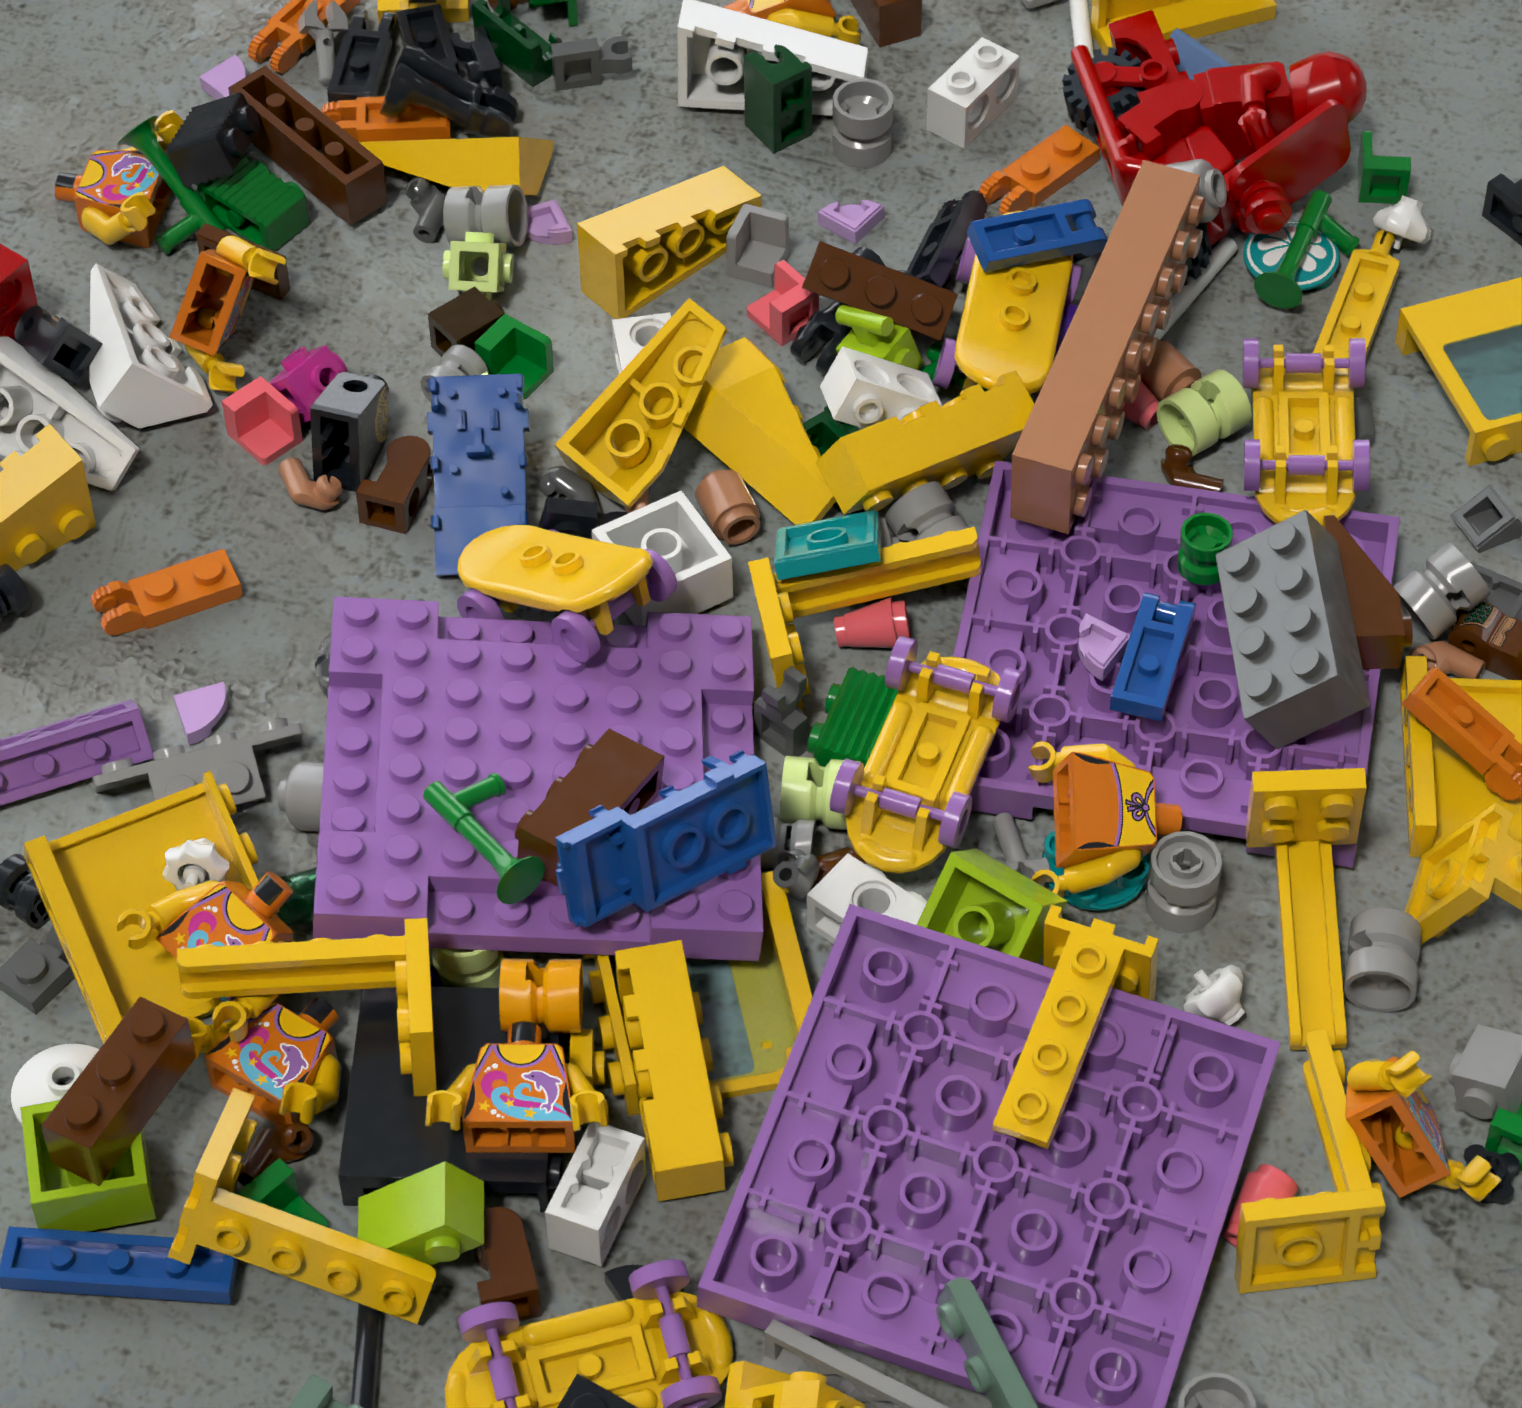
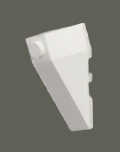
M95 264L90 271V334L103 344L90 362V385L99 412L113 422L120 423L123 420L139 429L208 412L213 403L202 376L196 368L190 366L187 369L184 368L177 358L182 348L176 340L168 338L156 327L161 319L137 285Z
M0 337V455L7 457L16 451L22 456L40 442L35 435L50 424L82 458L87 484L110 491L116 490L140 449L57 373L43 366L10 337Z

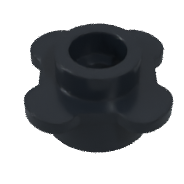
M1479 1144L1467 1147L1463 1155L1464 1160L1467 1162L1466 1166L1478 1155L1491 1165L1490 1171L1501 1179V1182L1483 1200L1478 1202L1490 1204L1509 1201L1514 1194V1188L1511 1185L1512 1176L1518 1173L1520 1169L1519 1159L1509 1152L1500 1155L1493 1151H1487Z

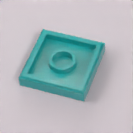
M875 510L782 527L777 530L774 566L778 580L881 561V524L878 511L875 512Z

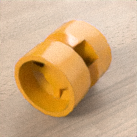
M502 959L499 982L501 1032L508 1033V1028L511 1024L527 1021L537 1025L544 1024L550 1033H581L583 1023L582 959H550L545 967H538L534 959Z

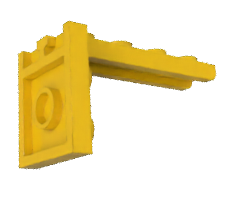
M975 527L958 531H947L940 535L910 542L895 543L881 548V561L783 580H778L776 573H772L768 557L748 562L777 690L783 683L784 671L790 666L807 677L800 640L794 623L785 624L794 622V618L979 575L982 571ZM808 679L803 696L811 694ZM800 699L797 706L804 713L802 699Z
M1365 768L1252 772L1246 820L1247 848L1274 847L1289 1050H1306L1307 1033L1311 1030L1325 1028L1332 1049H1346L1347 1032L1331 845L1357 844L1367 789Z
M1495 802L1421 856L1404 911L1419 922L1422 928L1421 945L1432 937L1439 938L1452 923L1464 915L1466 917L1473 915L1480 905L1489 899L1490 892L1522 911V843L1507 835L1514 813Z
M1051 904L1044 921L1043 966L1055 969L992 1124L993 1131L1034 1143L1046 1149L1050 1147L1112 988L1155 1001L1158 938L1148 935L1145 944L1134 942L1114 935L1116 925L1094 918L1091 927L1063 919L1062 908Z
M427 918L404 919L405 936L376 934L366 938L332 940L329 938H315L310 941L284 943L259 941L250 945L232 946L204 944L195 948L177 949L181 991L183 996L188 999L396 987L401 1075L412 1074L414 1097L428 1096L430 1093L437 1091Z
M1326 1028L1311 1030L1307 1033L1305 1047L1309 1060L1303 1064L1302 1076L1335 1192L1324 1191L1314 1195L1282 1199L1264 1198L1256 1202L1241 1203L1234 1270L1239 1294L1376 1278L1375 1253L1376 1250H1380L1382 1237L1379 1223L1380 1217L1384 1216L1386 1205L1380 1183H1371L1368 1174L1371 1170V1155L1346 1120V1094L1342 1085L1345 1082L1344 1060L1340 1050H1332Z
M233 1088L192 1180L194 1183L179 1220V1229L169 1250L168 1257L190 1265L198 1245L418 1324L436 1276V1271L431 1265L233 1193L244 1165L241 1163L242 1156L236 1155V1152L246 1154L258 1123L248 1118L255 1095Z

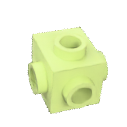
M465 232V241H451L450 250L444 251L443 278L449 279L448 290H463L462 293L475 286L483 295L491 300V292H504V283H512L514 270L513 254H506V244L494 243V233ZM479 257H484L488 260V273L484 276L476 274L473 268L475 260Z

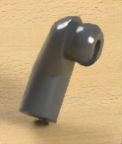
M416 177L407 184L405 189L406 196L411 199V206L420 216L413 229V233L418 240L431 243L435 240L443 224L445 198L434 185H429L427 179Z

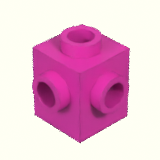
M327 345L310 351L305 346H302L281 361L280 364L284 370L269 381V383L298 408L301 424L311 420L310 407L338 373L347 372V367L344 361L336 353L330 351Z

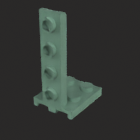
M959 1277L947 1282L937 1299L939 1306L936 1307V1314L947 1337L951 1340L957 1338L967 1357L964 1361V1367L973 1388L979 1394L985 1392L993 1408H1038L973 1283L965 1277Z

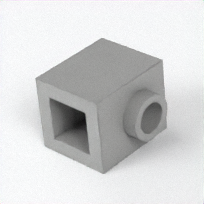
M1477 1024L1463 1053L1457 1052L1454 1055L1449 1068L1448 1080L1451 1085H1454L1458 1110L1465 1111L1480 1119H1493L1499 1107L1512 1113H1517L1522 1103V1035Z

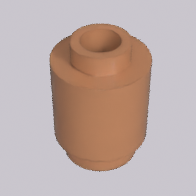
M1156 338V348L1152 361L1148 367L1141 365L1138 374L1141 375V381L1159 401H1162L1182 388H1190L1195 381L1201 378V371L1171 343L1165 340L1160 341Z
M716 470L707 474L698 485L695 498L714 534L731 545L741 544L750 540L760 528V511L740 474L734 470Z

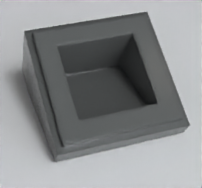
M1491 484L1450 515L1479 553L1522 536V523Z

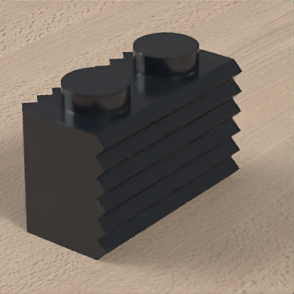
M239 92L191 107L192 111L186 116V120H183V124L180 125L181 129H177L178 133L175 134V138H172L169 147H166L167 155L185 187L191 189L193 184L199 186L201 182L207 184L209 179L215 181L217 177L223 179L226 174L232 176L256 134L260 131L259 115L255 108L248 104L242 93Z

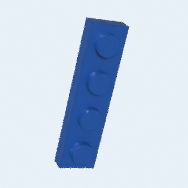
M9 1226L0 1263L1 1289L231 1304L239 1259L198 1245L191 1263L188 1265L168 1257L175 1237Z

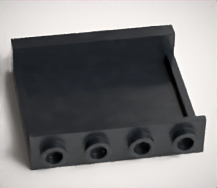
M431 986L437 1091L447 1090L467 1065L476 1063L482 1046L486 1044H507L508 1033H502L500 1028L499 988ZM396 987L362 989L338 1174L343 1206H358V1198L368 1194V1188H383L446 1161L483 1180L484 1192L538 1194L540 1212L545 1213L550 1203L551 1190L556 1191L562 1179V1156H554V1153H466L462 1117L460 1119V1130L458 1131L451 1130L450 1123L443 1121L433 1123L432 1127L426 1126L427 1096L414 1097L412 1074L401 1075ZM538 1024L542 1030L541 1044H558L562 1048L570 1046V1033H550L544 1024Z

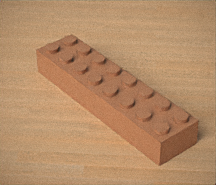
M1143 160L1012 453L1010 518L1069 534L1076 516L1084 517L1086 515L1092 497V487H1089L1093 477L1100 479L1104 473L1109 455V450L1106 449L1109 439L1117 441L1120 436L1125 418V412L1122 411L1125 402L1132 404L1135 401L1141 381V375L1138 374L1141 365L1147 367L1150 365L1157 339L1154 337L1157 329L1165 330L1172 309V301H1169L1172 293H1181L1188 269L1187 265H1185L1188 257L1195 259L1201 245L1203 231L1196 229V226L1199 225L1203 215L1205 197L1199 196V174Z

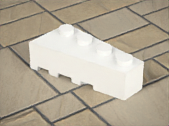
M683 0L678 22V106L744 110V56L755 51L764 56L768 63L776 64L782 60L776 58L774 46L782 45L788 48L802 63L807 61L812 66V114L832 116L835 90L843 83L852 79L867 78L868 48L704 2Z

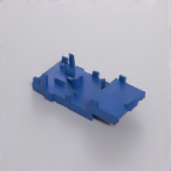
M522 373L439 376L428 379V392L432 394V412H427V430L429 435H433V456L430 457L431 470H434L435 507L434 515L431 516V529H434L436 577L459 575L457 571L458 559L462 551L473 539L483 533L503 526L528 525L525 432L530 431L529 410L524 408L523 389L525 386Z
M743 750L729 756V760L734 763L732 765L710 755L702 759V764L711 769V771L704 774V779L680 791L676 790L674 786L669 785L659 790V796L664 799L630 815L620 807L608 811L604 808V805H598L588 810L589 815L594 819L555 837L559 857L556 876L559 893L562 896L565 895L569 921L575 926L582 925L586 928L633 903L649 912L724 872L730 875L744 868L746 861L777 846L766 762L754 754L748 756Z

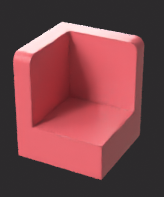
M781 260L774 265L775 290L747 306V316L781 346L794 340L799 328L808 322L810 316L815 311L819 310V295L801 288L805 277L785 260Z
M262 376L222 400L227 435L262 465L271 463L303 442L298 408Z

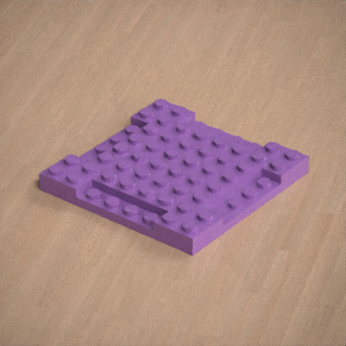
M995 461L978 538L982 571L979 575L971 577L969 580L953 656L972 659L984 664L997 673L1000 678L1007 667L1024 671V683L1015 714L1009 723L1000 722L970 793V796H972V811L992 814L1007 812L1013 817L1032 819L1034 807L1054 810L1053 780L1046 783L1037 782L1031 777L1028 770L1030 765L1039 766L1049 761V759H1034L1030 752L1031 747L1040 741L1051 744L1056 752H1061L1064 746L1108 744L1132 761L1136 768L1149 771L1154 776L1156 802L1178 804L1181 807V829L1246 839V820L1252 772L1365 768V775H1367L1380 669H1363L1370 703L1369 707L1276 749L1244 720L1220 581L1211 585H1197L1183 578L1178 570L1177 560L1178 551L1181 547V527L1184 521L1191 515L1214 513L1226 519L1233 531L1232 546L1276 525L1263 513L1255 497L1110 476H1102L1100 479L1093 477L1089 486L1092 487V497L1087 513L1084 517L1076 516L1069 534L1010 518L1012 463ZM1349 510L1348 514L1339 522L1390 584H1392L1400 517ZM1144 592L1160 595V601L1179 605L1180 600L1196 603L1193 625L1186 640L1162 721L1110 710L1111 694L1123 657L1103 681L1096 678L1086 669L1078 653L1079 626L1086 613L1131 635ZM1246 843L1245 852L1275 856L1274 847L1247 848ZM1357 844L1331 845L1333 865L1353 868Z
M334 597L313 939L366 938L376 934L405 936L404 919L427 918L429 948L615 955L617 950L682 940L685 958L759 961L763 937L760 854L746 861L744 868L730 875L724 872L649 912L633 903L585 928L582 925L575 926L569 921L565 895L562 896L559 893L558 886L545 879H542L538 887L522 901L514 904H503L497 898L496 890L500 879L493 867L423 799L426 787L435 781H441L452 793H455L487 778L489 774L497 773L505 784V794L501 797L487 800L468 810L506 851L517 858L518 840L515 839V830L521 817L528 810L535 811L545 800L553 781L559 776L564 778L575 766L582 749L587 744L594 745L609 728L665 756L661 789L672 785L676 790L680 791L704 779V774L711 771V769L702 764V759L710 755L732 765L734 763L729 760L730 755L740 750H743L748 756L754 754L752 716L754 675L752 622L750 616L648 612L646 626L613 625L614 630L608 635L600 634L597 629L596 632L600 640L599 652L586 662H578L569 657L556 642L551 629L552 622L438 616V601ZM658 796V797L654 800V802H653L652 804H654V803H656V802H658V801H660V800H662V799H664V798H662L661 796Z
M849 904L699 1282L696 1307L762 1330H766L772 1319H776L809 1337L814 1336L976 1391L966 1374L964 1361L967 1357L957 1338L951 1340L947 1337L936 1314V1307L939 1306L937 1299L945 1284L956 1278L965 1277L973 1283L1038 1408H1165L1281 1042L1112 988L1051 1145L1046 1149L1034 1143L992 1130V1124L1055 969Z

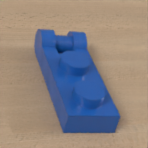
M1088 199L971 221L967 230V235L984 273L1078 253L1092 256L1102 252L1108 240L1103 228L1097 227L1095 224L1096 212L1091 201ZM1070 227L1076 228L1077 231L1072 232Z
M1144 592L1111 694L1110 710L1162 721L1186 640L1193 625L1196 603L1180 600L1179 605L1160 601V595Z

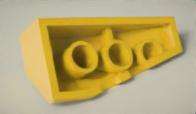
M527 137L359 142L379 158L383 165L448 187L481 186L485 191L489 186L519 185L525 196H538L554 150L553 140Z
M688 298L556 442L555 447L565 465L577 475L590 482L593 488L601 495L630 509L663 473L724 340L727 328L692 299Z
M743 337L719 348L684 428L729 468L738 472L745 482L792 523L798 525L819 521L836 502L816 464L821 454L818 448L812 445L801 421L804 419L798 406L791 402L783 385L786 381L780 368L754 343Z

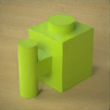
M841 305L837 309L836 322L853 328L836 347L837 353H839L843 346L916 370L923 365L922 358L909 328L894 324L893 319L851 306Z

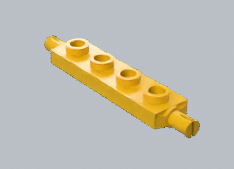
M1384 230L1376 232L1370 250H1353L1313 353H1321L1323 357L1324 345H1334V358H1348L1349 338H1365L1367 358L1399 273L1400 261L1389 255L1391 247L1395 242V237L1392 233L1387 232L1383 242Z

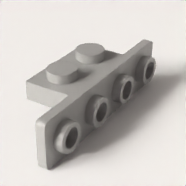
M280 718L257 725V734L237 739L235 731L208 737L204 740L206 744L204 748L185 752L184 745L160 749L152 753L154 761L133 766L131 758L113 761L101 766L102 774L93 776L94 789L96 793L149 780L155 801L202 783L203 773L211 771L217 786L223 783L228 786L236 807L265 800L266 796L254 752L301 740L303 736L301 723L288 725L287 718Z

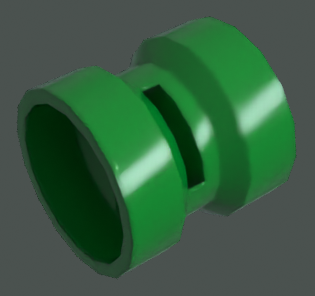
M1198 513L1191 515L1184 521L1180 533L1181 547L1178 551L1177 565L1181 576L1187 581L1197 585H1211L1220 581L1215 554L1231 547L1233 539L1232 527L1222 516L1214 513Z

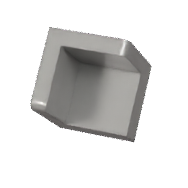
M744 203L727 234V276L772 288L774 285V265L781 260L787 261L789 257V217L783 213Z

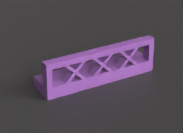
M130 699L0 739V806L102 774L101 766L113 761L131 758L133 764L154 758L139 707Z

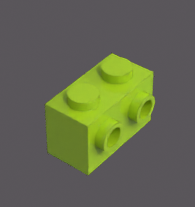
M444 1161L358 1198V1239L431 1266L439 1262L453 1261L461 1253L484 1244V1181Z

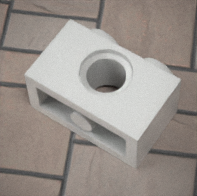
M847 853L807 894V927L834 944L849 904L917 925L927 901L916 892H907L887 879L882 871L867 863H862Z

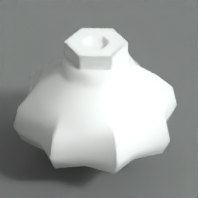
M1402 195L1401 200L1396 205L1378 211L1373 218V225L1376 228L1394 234L1395 242L1392 247L1398 250L1403 237L1421 244H1426L1431 238V229L1422 215L1423 202Z
M206 838L194 841L187 840L181 846L170 848L165 853L167 865L162 874L164 879L172 883L177 891L210 880L227 881L226 874L229 870V862L218 854L215 849V843Z
M1231 964L1225 968H1218L1210 976H1207L1202 969L1194 974L1193 977L1197 980L1198 984L1185 997L1184 1010L1204 1018L1223 1022V1024L1229 1026L1239 1020L1245 1013L1240 1003L1243 975L1240 968Z

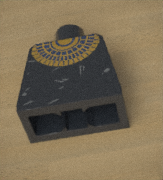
M347 372L338 373L310 407L313 481L316 482L318 477L326 475L328 481L331 476H334L341 482L343 489L356 492L362 480L368 479L388 436L387 395L389 387L380 376L374 374L361 376Z

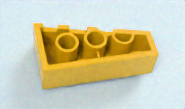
M721 166L577 223L581 292L614 319L628 317L727 252L728 231L743 204L746 203L762 208V195L728 168Z
M1015 369L1000 375L998 382L988 391L984 392L979 383L962 390L959 397L950 400L941 407L937 400L920 406L902 418L900 422L897 416L840 437L816 461V464L844 515L861 509H865L866 512L872 510L876 512L889 505L894 499L900 498L912 489L928 482H939L944 490H948L975 474L978 479L991 476L995 461L1003 462V459L1015 449L1033 409L1034 402Z
M50 424L35 435L40 442L22 456L14 451L0 462V466L3 469L0 472V565L6 563L15 571L38 561L42 556L71 540L81 537L85 532L96 527L83 460Z
M682 940L615 951L619 1006L637 1082L638 1105L657 1200L659 1202L725 1190L724 1168L734 1166L733 1152L729 1133L718 1132L716 1119L724 1118L721 1094L718 1084L709 1085L707 1072L713 1071L712 1053L708 1037L700 1038L698 1025L703 1024L701 1001L698 991H691Z

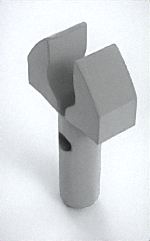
M313 0L298 19L299 33L310 34L315 40L319 82L322 85L328 86L336 63L334 38L336 36L343 37L345 30H348V20L344 11L332 0L326 7L328 26L325 28L324 23L317 16V0Z
M1000 813L994 817L993 826L1006 860V866L1029 879H1032L1035 872L1047 869L1051 871L1047 857L1032 859L1026 855L1015 821L1010 813ZM1047 882L1041 884V886L1048 889L1049 885Z

